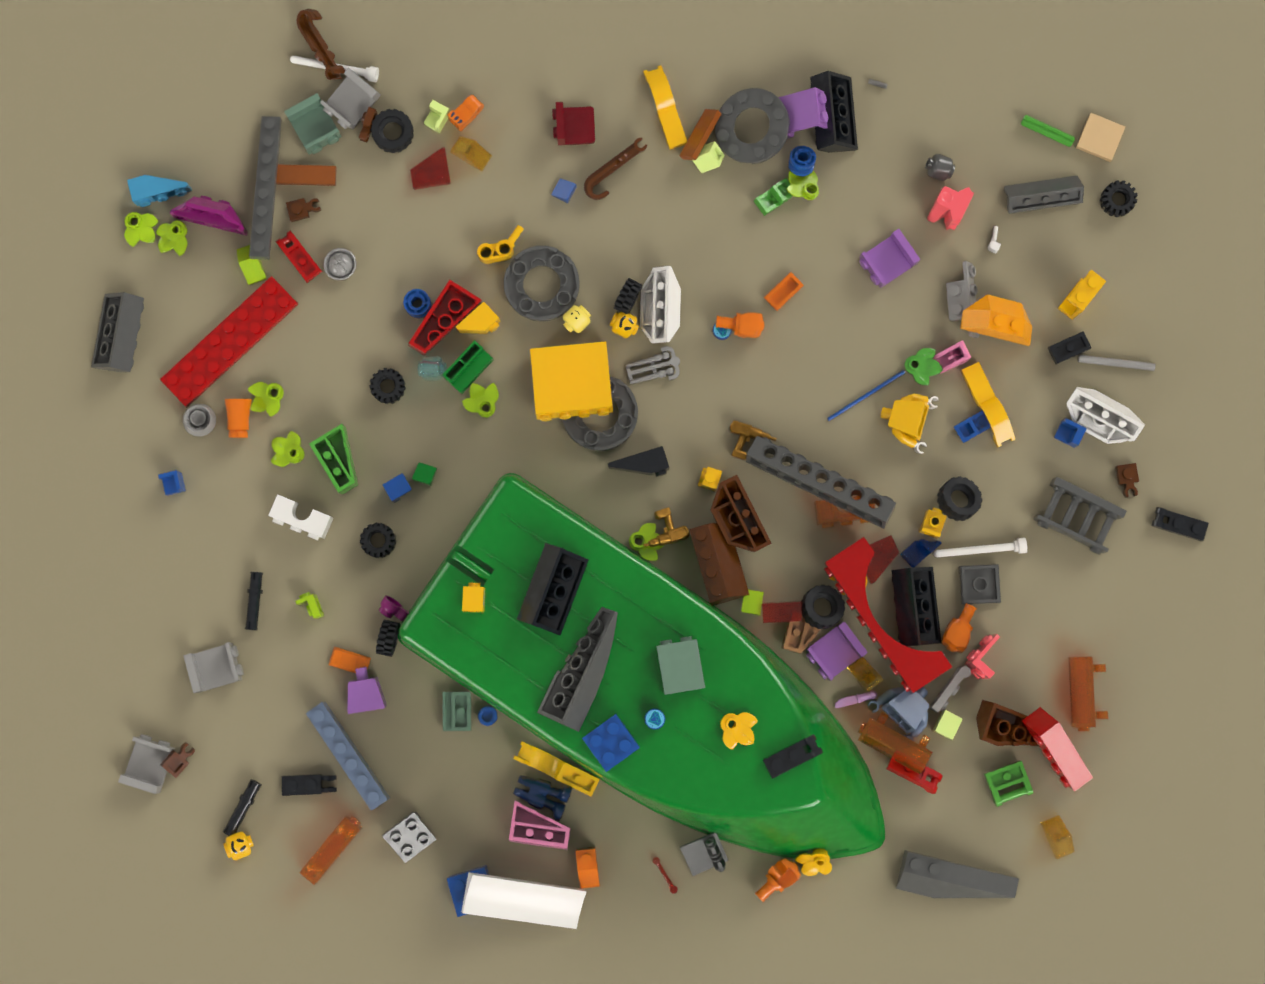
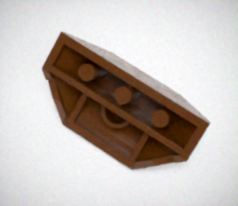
M738 475L720 482L710 511L727 545L756 552L772 544Z

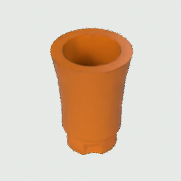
M225 399L229 438H248L247 430H249L252 399Z

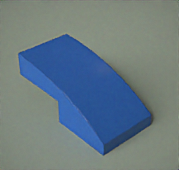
M983 411L954 426L963 443L991 428Z

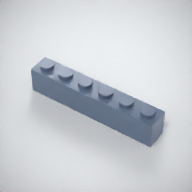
M321 702L308 711L306 715L370 810L376 809L389 800V795L327 703Z

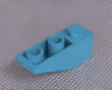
M149 175L127 180L132 201L140 207L149 206L154 201H167L172 196H184L187 192L192 191L187 182Z

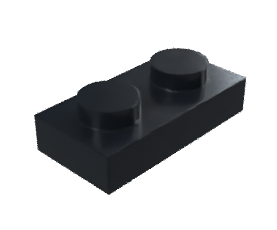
M1084 331L1048 347L1055 365L1091 349Z

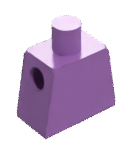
M367 667L356 668L357 680L348 682V714L385 708L387 704L378 677L368 678Z

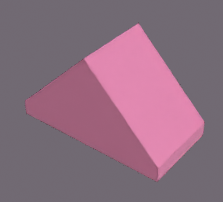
M962 340L938 353L933 359L942 366L943 370L940 372L942 374L966 363L971 356Z

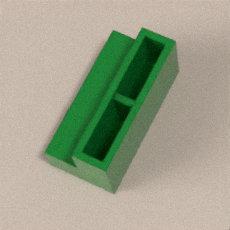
M474 340L442 376L462 395L494 359Z

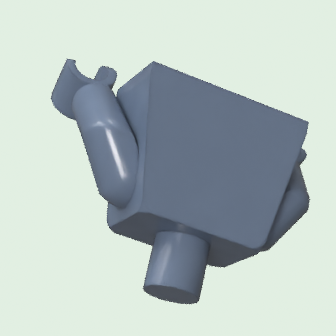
M903 687L892 688L880 695L877 701L872 700L868 703V706L871 703L877 704V709L872 712H877L879 706L883 705L881 708L906 733L902 736V743L906 738L911 739V742L907 745L908 747L913 746L914 738H917L927 727L929 704L924 700L928 695V691L924 687L913 694L910 691L906 692Z

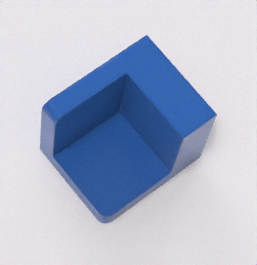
M1065 418L1061 421L1054 438L1075 448L1079 446L1087 428Z
M175 470L158 475V478L163 482L165 495L168 496L186 491L181 472Z
M403 473L382 484L394 503L399 501L401 496L412 490Z

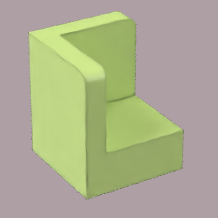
M432 100L429 105L431 111L425 119L424 125L440 133L448 120L447 114L450 113V110Z
M713 141L704 145L698 158L692 161L699 171L704 173L720 167L725 155L717 143Z
M943 710L932 731L953 740L962 722V718L947 710Z

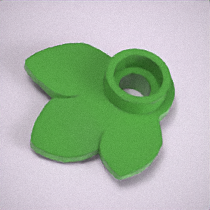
M932 348L920 349L916 355L908 357L904 364L906 371L912 374L915 382L920 385H929V376H935L943 370L940 363L933 359L936 350ZM916 362L918 364L917 368H913L911 363Z

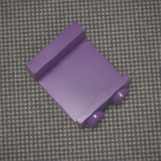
M814 87L778 97L785 105L790 118L788 138L794 137V132L811 127L828 128V114L825 107L827 99L824 91Z
M900 229L894 231L889 238L865 253L864 251L859 257L862 268L869 271L871 274L870 279L880 288L920 261L919 256Z
M845 621L806 649L808 652L806 657L812 664H817L820 668L817 670L824 680L827 678L829 681L834 679L833 677L857 659L868 653Z

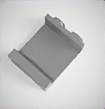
M348 68L344 72L347 76L327 102L322 100L320 103L324 106L323 111L331 117L335 115L339 119L337 122L343 128L349 127L353 130L362 119L363 113L367 112L368 107L373 106L381 94L353 70Z
M230 642L195 654L183 655L193 693H200L242 680V675H244L242 665L238 664L237 661L239 656L236 645L233 646V643Z
M141 734L140 737H133L132 741H135V745L126 772L120 775L118 782L157 794L161 792L167 771L160 764L175 748L170 747L169 742L159 740V742L151 741L152 737Z

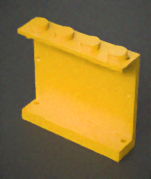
M606 341L530 349L537 420L550 421L552 418L565 420L570 419L571 416L586 418L592 414L605 416L613 413Z

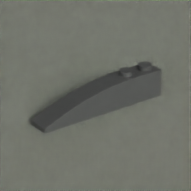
M601 607L587 627L588 633L586 636L580 638L576 643L578 647L575 652L567 656L565 659L566 665L554 675L537 713L575 731H580L606 669L615 634L617 612Z
M904 850L896 889L931 898H1015L1019 878Z

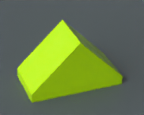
M250 245L236 249L238 263L248 285L267 279L261 260L250 259Z

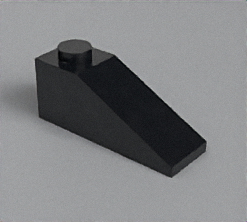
M663 446L608 463L609 469L645 475L655 474L656 477L667 474L666 471L670 468Z

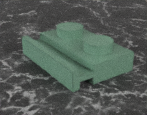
M442 692L443 731H472L471 692Z

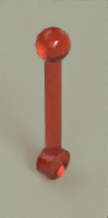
M658 857L653 858V864L657 865L670 886V892L672 894L677 893L678 889L667 876L660 864V859Z

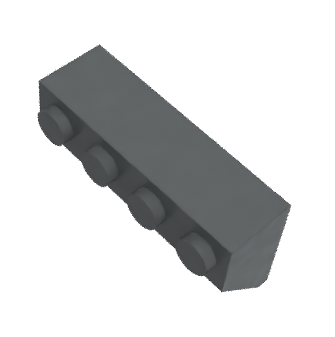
M125 292L104 295L91 368L115 372H131L134 364V350L137 347V334L141 326L140 317L144 309L143 297Z

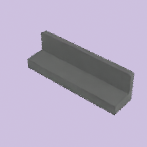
M1069 176L1004 186V191L1007 195V211L1010 214L1083 203L1084 185L1078 176Z

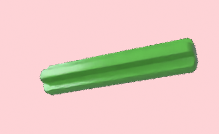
M1025 115L1021 121L1022 126L1068 147H1071L1075 140L1074 136L1028 115Z

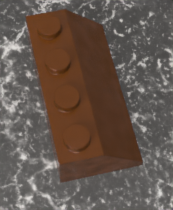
M709 523L689 529L711 605L715 606L750 595L737 549L734 546L727 545L717 523Z

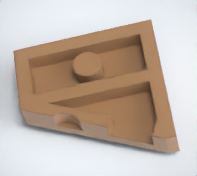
M791 611L781 648L801 654L821 629L813 628L810 624L806 623L805 619L802 618V613Z

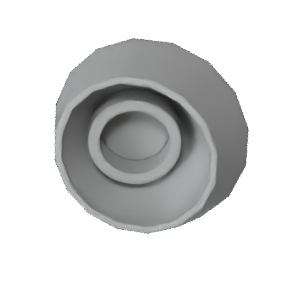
M336 248L327 253L324 258L323 267L326 274L332 279L344 280L353 275L356 269V259L351 251L345 248Z
M205 404L192 405L183 415L184 428L193 436L209 434L216 425L215 412Z

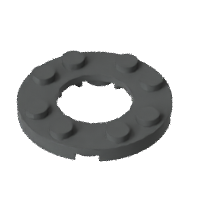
M760 88L741 90L728 98L719 110L722 114L715 125L718 144L730 158L737 162L758 164L767 161L782 149L788 138L787 134L790 125L788 111L783 102L770 91ZM758 108L767 114L770 125L766 136L756 143L748 144L741 142L735 134V121L740 113L746 109Z
M550 246L527 248L518 253L506 269L504 290L507 300L518 314L529 320L550 321L557 319L574 305L578 297L580 281L577 268L571 258L557 248ZM538 266H547L553 269L560 278V289L557 295L546 302L532 300L523 288L526 274Z
M610 377L611 396L617 404L619 414L615 425L609 430L594 431L588 428L579 416H571L570 419L563 420L568 435L580 446L594 451H606L620 446L633 433L638 419L637 402L630 388L619 379Z

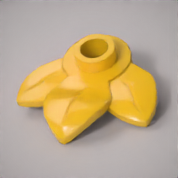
M742 712L738 715L733 713L724 715L720 722L721 728L724 731L722 737L724 744L731 750L735 748L737 743L743 745L753 744L754 733L751 727L758 722L757 718L747 712ZM733 720L734 725L729 727L728 723Z
M815 849L812 854L803 853L795 858L796 862L803 864L801 872L806 876H813L818 872L827 875L832 870L830 856L825 849Z

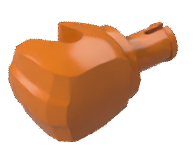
M756 312L736 313L734 318L721 316L716 318V328L732 329L734 335L741 338H758L765 327L762 314Z
M966 603L960 617L952 618L948 623L942 636V644L948 651L962 653L967 648L973 630L969 623L977 609L974 606Z
M787 858L780 859L768 870V873L765 875L767 882L755 894L764 902L775 890H779L782 893L784 888L793 885L801 877L797 864Z

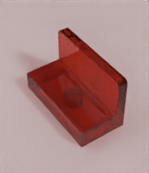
M801 601L762 602L763 623L802 621Z

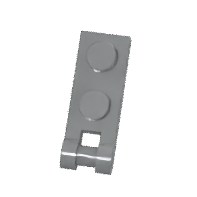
M961 666L956 669L929 706L931 710L939 712L947 707L949 703L947 700L950 695L954 696L960 689L958 684L963 678L970 676V668Z

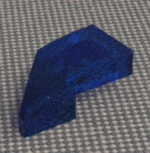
M920 539L919 541H914L900 555L913 568L942 543L940 541L934 542Z

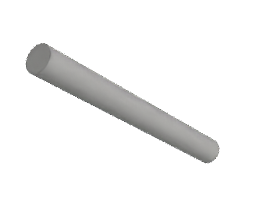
M1087 355L1078 356V362L1155 370V363Z

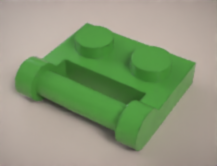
M1017 761L984 774L996 807L1025 794L1027 796L1033 794V789L1022 761ZM1020 782L1023 783L1022 788L999 795L998 790Z

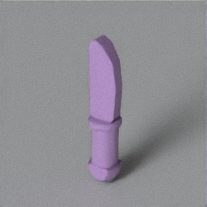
M871 690L867 693L841 698L835 703L834 707L841 708L866 700H873L877 697V692Z

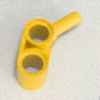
M517 225L508 240H501L494 244H481L477 249L480 261L484 264L510 260L514 255V243L524 228ZM504 246L510 248V251L506 254L500 252V249ZM489 250L491 255L489 257H482V252Z

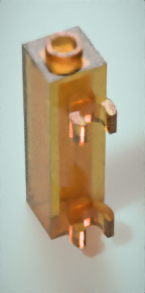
M1068 657L1072 727L1078 728V731H1090V727H1096L1095 719H1108V711H1095L1093 672H1106V664H1093L1092 657Z
M881 712L877 721L869 718L867 723H862L858 730V733L861 734L858 741L916 773H922L933 753L926 748L930 740L929 737L923 734L919 743H916L888 728L884 724L889 715Z
M354 816L344 817L299 873L313 885H316L362 830L361 822Z

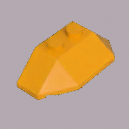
M987 294L962 312L960 329L1030 346L1032 325L1022 303Z

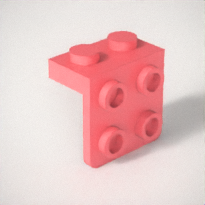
M998 634L984 636L979 642L981 646L976 650H972L966 657L968 661L965 665L971 669V674L977 679H990L995 674L980 659L1000 638Z

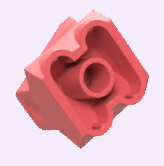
M949 187L941 188L927 216V220L935 223L944 218L946 230H955L963 218L974 192L969 187L959 192Z

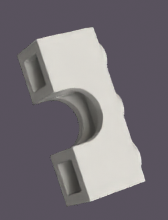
M277 494L268 515L273 518L272 522L282 526L284 523L291 525V530L298 533L304 530L308 532V537L318 540L319 537L325 539L333 517L313 509L307 519L299 520L296 517L298 503Z

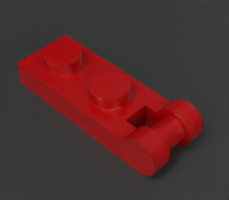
M290 230L284 238H279L275 242L308 283L322 271ZM292 241L294 244L287 248L286 245Z
M896 750L893 752L886 767L887 770L924 788L931 794H936L937 784L941 782L943 777L941 773ZM927 776L930 777V782L925 780Z

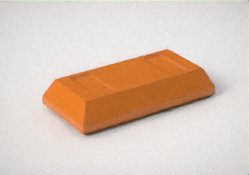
M790 272L764 299L778 311L804 285Z
M334 647L328 665L356 673V668L367 667L368 670L371 658Z

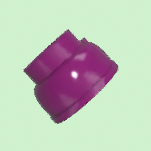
M385 595L382 599L379 611L387 618L391 619L394 615L400 621H403L409 614L394 598Z

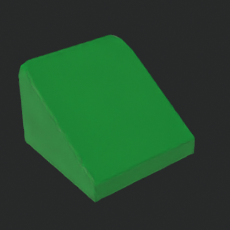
M419 462L412 480L432 486L437 468Z

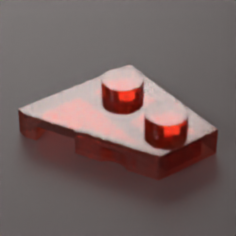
M442 147L410 170L414 190L451 184L445 147Z
M892 535L870 544L875 552L866 574L870 584L875 583L899 554Z

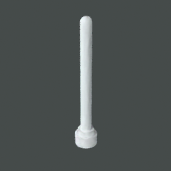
M299 56L290 57L292 63L326 69L323 62ZM341 65L345 71L350 68L357 75L364 76L370 82L376 83L378 80V67L370 66V68L363 69Z
M1017 538L1013 543L935 550L934 556L938 558L1012 550L1021 554L1027 553L1026 538Z

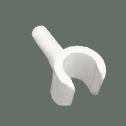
M994 226L993 235L988 245V250L995 254L1001 246L1000 243L996 242L998 226Z

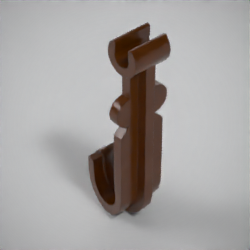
M315 9L301 10L296 20L298 29L311 50L316 52L314 55L316 60L323 62L326 67V78L328 80L342 79L340 74H344V67L336 65L334 61L335 54L328 50L326 42L313 24V20H322V16Z
M637 138L633 144L585 180L584 191L589 198L601 200L609 195V191L596 195L593 193V187L637 154L644 152L647 144L642 148L637 146L642 141V138Z

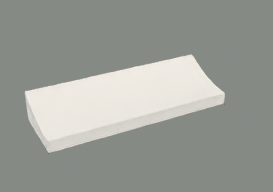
M469 872L461 912L464 914L577 929L580 911L587 891L575 887Z

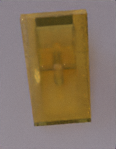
M462 136L458 138L450 150V153L481 172L492 157L475 140Z
M860 657L847 667L865 692H869L884 680L864 657Z
M1059 815L1040 822L1056 859L1075 852L1072 835Z

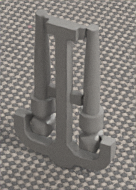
M669 346L662 347V355L656 354L654 357L627 364L626 369L630 384L658 377L663 378L668 375L669 381L676 379L680 373L678 367L680 359L675 356L673 348ZM666 351L671 352L672 358L670 359V361L659 363L656 365L654 364L655 361L659 362L662 361L661 359H669L670 354ZM651 363V366L634 371L630 369V367ZM672 365L675 367L676 373L674 374L673 368H668L665 371L660 370L659 372L656 369ZM650 370L653 371V374L633 380L632 375Z

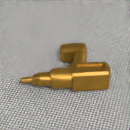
M735 420L730 425V432L740 435L732 451V457L746 461L747 452L742 451L745 442L750 441V438L756 439L759 436L776 441L775 437H771L770 434L762 432L761 429L752 427V425Z
M669 507L655 511V519L665 520L666 528H663L664 534L658 535L656 538L648 541V543L643 544V546H663L686 540L689 537V529L685 525L674 529Z

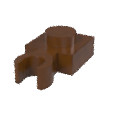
M368 107L367 112L363 113L361 120L363 128L359 138L360 141L366 143L370 137L372 121L378 115L374 108Z
M301 198L286 202L290 221L294 222L310 218L309 212L311 211L320 212V207L313 208V204L318 203L319 200L314 198L306 203V200Z
M1136 463L1115 466L1118 485H1124L1125 487L1123 491L1124 497H1129L1128 490H1132L1133 496H1137L1138 491L1134 486V483L1139 482Z
M187 742L181 745L178 753L173 750L160 764L175 778L189 764L185 759L195 752L193 747L190 751L185 752V748L189 745Z

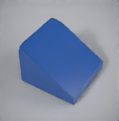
M560 178L551 195L569 203L577 186L573 182Z

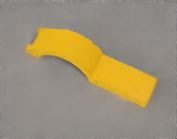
M660 65L657 67L658 69L652 71L644 70L643 73L651 89L657 114L669 150L684 146L687 143V139L675 106L669 82Z
M977 362L962 369L961 373L977 406L984 412L990 424L993 440L997 448L1002 446L1001 443L1008 439L1011 441L1015 440L1007 413L995 396L980 363Z
M521 741L520 745L522 747L518 755H514V760L531 766L592 797L600 780L599 778Z

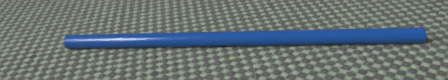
M902 370L827 418L828 421L905 374V371Z

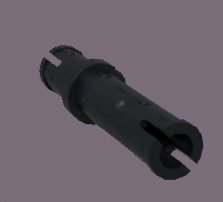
M250 572V587L247 589L249 597L245 629L258 630L260 596L263 594V590H261L263 573Z
M250 779L246 790L240 795V801L223 830V833L230 836L237 832L248 809L254 804V798L262 786L258 781Z

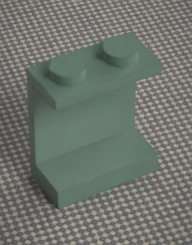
M317 93L284 111L309 155L320 152L328 144H335L342 137L332 118L323 111L324 106L320 103L321 99Z
M692 636L680 638V642L672 643V640L660 641V645L656 646L664 695L705 688L697 639L692 640Z

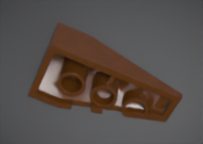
M982 700L976 717L980 740L996 746H1039L1022 722L1027 715L999 704Z

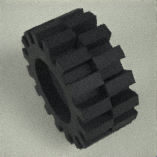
M1117 180L1114 183H1110L1101 193L1100 202H1102L1101 207H1105V213L1110 212V216L1115 215V217H1119L1121 215L1122 217L1135 207L1138 195L1134 193L1136 189L1134 187L1131 188L1130 183L1125 184L1126 181L1122 180L1119 182ZM1113 193H1122L1125 196V203L1123 205L1114 204L1112 201Z
M628 278L615 301L614 309L628 314L634 306L643 285Z
M379 369L378 373H374L372 375L373 378L370 379L371 385L369 387L372 395L379 402L385 404L395 403L394 401H399L400 397L404 395L403 392L406 388L403 377L394 369ZM385 379H391L395 383V388L390 393L381 391L380 385Z
M376 522L367 525L368 527L364 528L363 533L360 535L361 548L365 553L375 558H383L391 554L396 544V536L393 530L383 523ZM376 533H382L385 537L384 545L379 548L371 544V537Z
M383 620L378 634L376 654L392 657L397 645L400 628L399 622Z

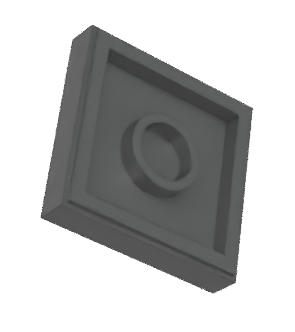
M999 564L959 566L961 605L966 603H1001Z

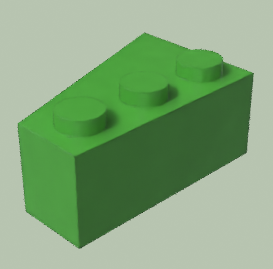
M343 424L309 443L338 493L343 495L358 486L348 435Z

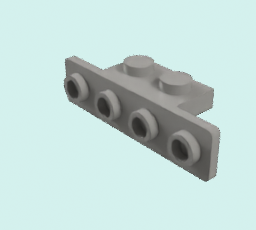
M963 261L964 280L946 283L950 321L961 320L963 310L976 302L978 292L977 286L974 284L976 270L974 265L968 261ZM969 331L970 337L979 338L978 333Z

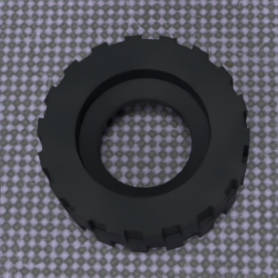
M387 109L386 111H381L372 121V137L381 150L399 153L403 149L408 148L407 146L412 143L414 129L411 120L404 112L397 109ZM390 122L398 123L402 128L400 137L395 140L387 139L383 133L385 125Z
M958 476L948 480L939 489L937 503L943 511L942 513L947 515L948 518L954 519V521H965L981 508L982 494L979 491V487L972 480L970 481L966 477ZM956 490L963 492L968 498L967 506L958 507L951 499L952 492Z
M817 585L804 594L800 602L802 618L811 627L817 629L831 628L841 620L845 611V602L842 599V595L839 594L837 589L829 585ZM824 598L830 602L831 612L829 615L820 616L815 612L814 602L816 599Z

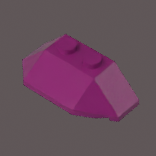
M201 195L200 198L194 196L170 211V214L175 219L246 236L248 234L236 211L229 202L224 200L215 202L207 196Z

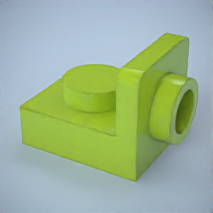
M304 593L299 596V600L295 601L296 605L308 602L306 606L307 611L314 619L324 617L316 594Z

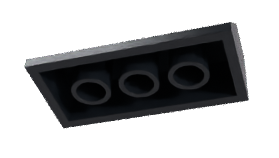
M825 71L810 77V88L816 87L824 91L827 99L825 107L828 114V128L823 129L815 126L817 150L828 153L858 150L851 77L831 71Z
M545 543L517 620L561 636L589 560L563 548Z
M933 567L891 570L899 643L907 647L942 643Z

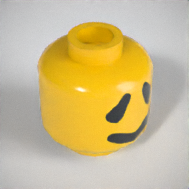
M616 312L609 325L612 327L613 333L623 338H629L631 334L635 335L639 328V325L636 324L637 317L623 312Z
M242 831L226 837V843H223L228 858H232L235 861L251 854L250 847L254 846L251 836H246Z

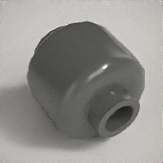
M935 154L932 158H928L925 168L929 177L945 181L947 178L950 179L952 177L955 165L951 158Z

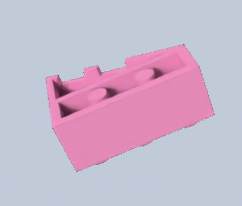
M517 801L514 802L509 842L568 850L569 827Z

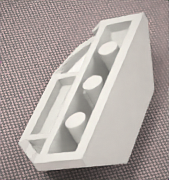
M671 266L653 268L641 289L640 328L651 343L669 342L680 327L681 288Z
M1076 387L1067 401L1072 421L1087 428L1085 432L1107 444L1135 441L1145 426L1129 408L1094 389Z

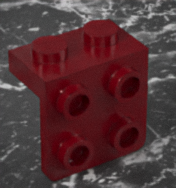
M556 102V109H552L553 120H556L557 127H553V137L557 138L558 146L594 144V108L591 106L564 108L563 102Z

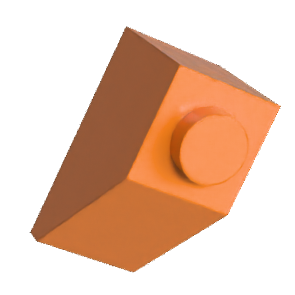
M596 847L576 849L580 889L599 887Z

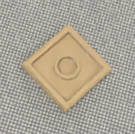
M1090 113L1076 148L1111 162L1125 126Z

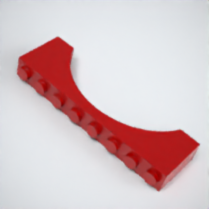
M863 537L826 561L824 570L829 578L833 577L837 582L835 587L839 593L846 595L848 598L846 603L851 610H856L859 615L856 618L862 627L866 625L870 631L867 633L873 643L877 642L881 647L878 651L884 659H889L892 664L889 667L895 676L899 674L903 680L900 683L906 692L910 691L913 694L951 669L952 666L942 651H921L902 645L890 637L877 623L869 608L865 584L868 566L875 552Z

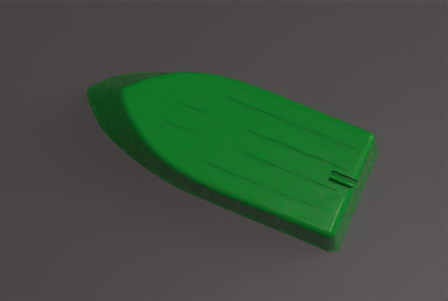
M515 473L505 474L497 481L409 610V614L400 624L398 639L403 646L614 789L648 809L706 835L716 833L722 841L754 851L793 859L803 853L812 854L815 849H825L830 859L860 855L874 851L884 843V818L869 768L843 726L801 677L764 642L726 613L712 606L711 603ZM545 543L563 548L589 560L561 636L517 620ZM468 583H481L480 587L485 588L484 612L462 611L463 586H468ZM601 607L618 613L615 634L599 689L578 732L537 712L554 675L566 665L565 659L569 654L572 655L578 647L576 643L580 638L586 636L588 633L587 627ZM692 636V640L697 639L705 688L664 695L656 646L660 645V641L672 640V643L680 642V638ZM651 709H659L665 715V723L659 729H651L645 723V715ZM742 712L752 714L758 720L751 727L754 733V743L751 745L737 743L734 749H729L722 739L724 732L720 725L722 717L728 713L738 715ZM617 714L640 748L606 772L582 738ZM733 720L728 723L729 727L734 725ZM814 734L817 739L815 742L818 747H821L823 753L772 779L763 759ZM808 745L803 746L806 754L811 752Z

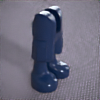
M520 775L518 782L526 787H530V790L528 792L525 789L515 787L513 794L537 809L541 810L544 806L553 812V818L556 821H560L566 805L552 801L546 796L551 795L567 803L573 787L566 785L564 788L558 789L552 787L549 781Z

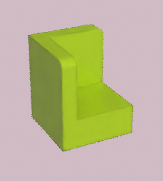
M748 590L750 595L742 597L741 612L760 616L764 592Z

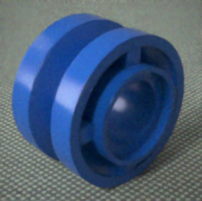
M797 146L792 149L788 162L789 170L797 176L811 174L816 162L815 152L807 146Z
M413 289L404 297V307L407 313L414 318L425 317L432 307L428 294L421 289ZM415 300H422L420 307H413Z

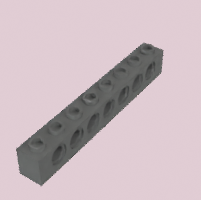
M757 436L746 454L747 463L883 529L894 512L896 502L890 497L881 496L869 487L864 488L858 485L855 480L846 479L836 471H829L817 462H810L801 454H794L784 446L773 444L768 438ZM770 453L773 454L774 457L768 458L765 455ZM789 462L791 463V465L784 466L782 463ZM806 470L808 474L803 475L799 471ZM822 478L826 482L819 483L817 479ZM841 487L843 491H836L834 488ZM858 495L861 499L854 500L851 496ZM869 504H876L878 508H871Z

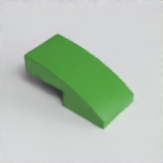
M785 178L773 185L770 190L756 197L753 202L765 216L793 197L787 191V187L791 184Z

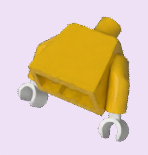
M913 393L902 397L900 400H895L892 409L883 407L881 410V418L889 420L888 426L892 429V434L901 443L914 448L916 453H924L919 450L920 444L927 447L926 443L917 442V440L920 441L928 409L938 407L931 403L932 400H939L936 396L928 399L927 396Z

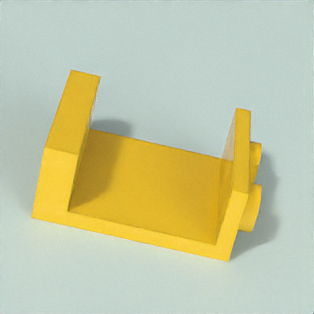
M1090 270L1084 279L1081 278L1057 309L1073 320L1084 311L1106 280L1093 270Z

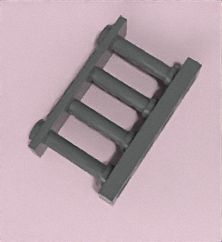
M1059 477L1053 478L1049 486L1053 487L1055 492L1043 516L1037 515L1033 520L1037 521V525L1042 528L1048 529L1049 527L1090 547L1089 550L1093 553L1100 555L1101 553L1108 552L1109 548L1103 546V542L1113 521L1124 518L1127 511ZM1066 493L1071 496L1072 501L1061 524L1051 521L1050 518L1061 495ZM1084 502L1089 505V510L1079 532L1076 533L1068 529V526L1079 503ZM1100 510L1106 513L1105 516L1107 518L1094 542L1086 538L1085 535L1096 512Z

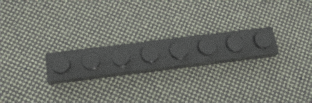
M262 116L250 259L270 260L281 117Z

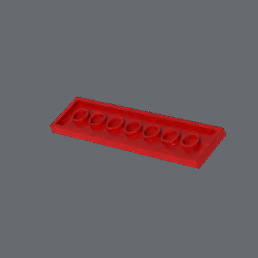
M271 276L160 380L185 407H188L287 316L298 303Z

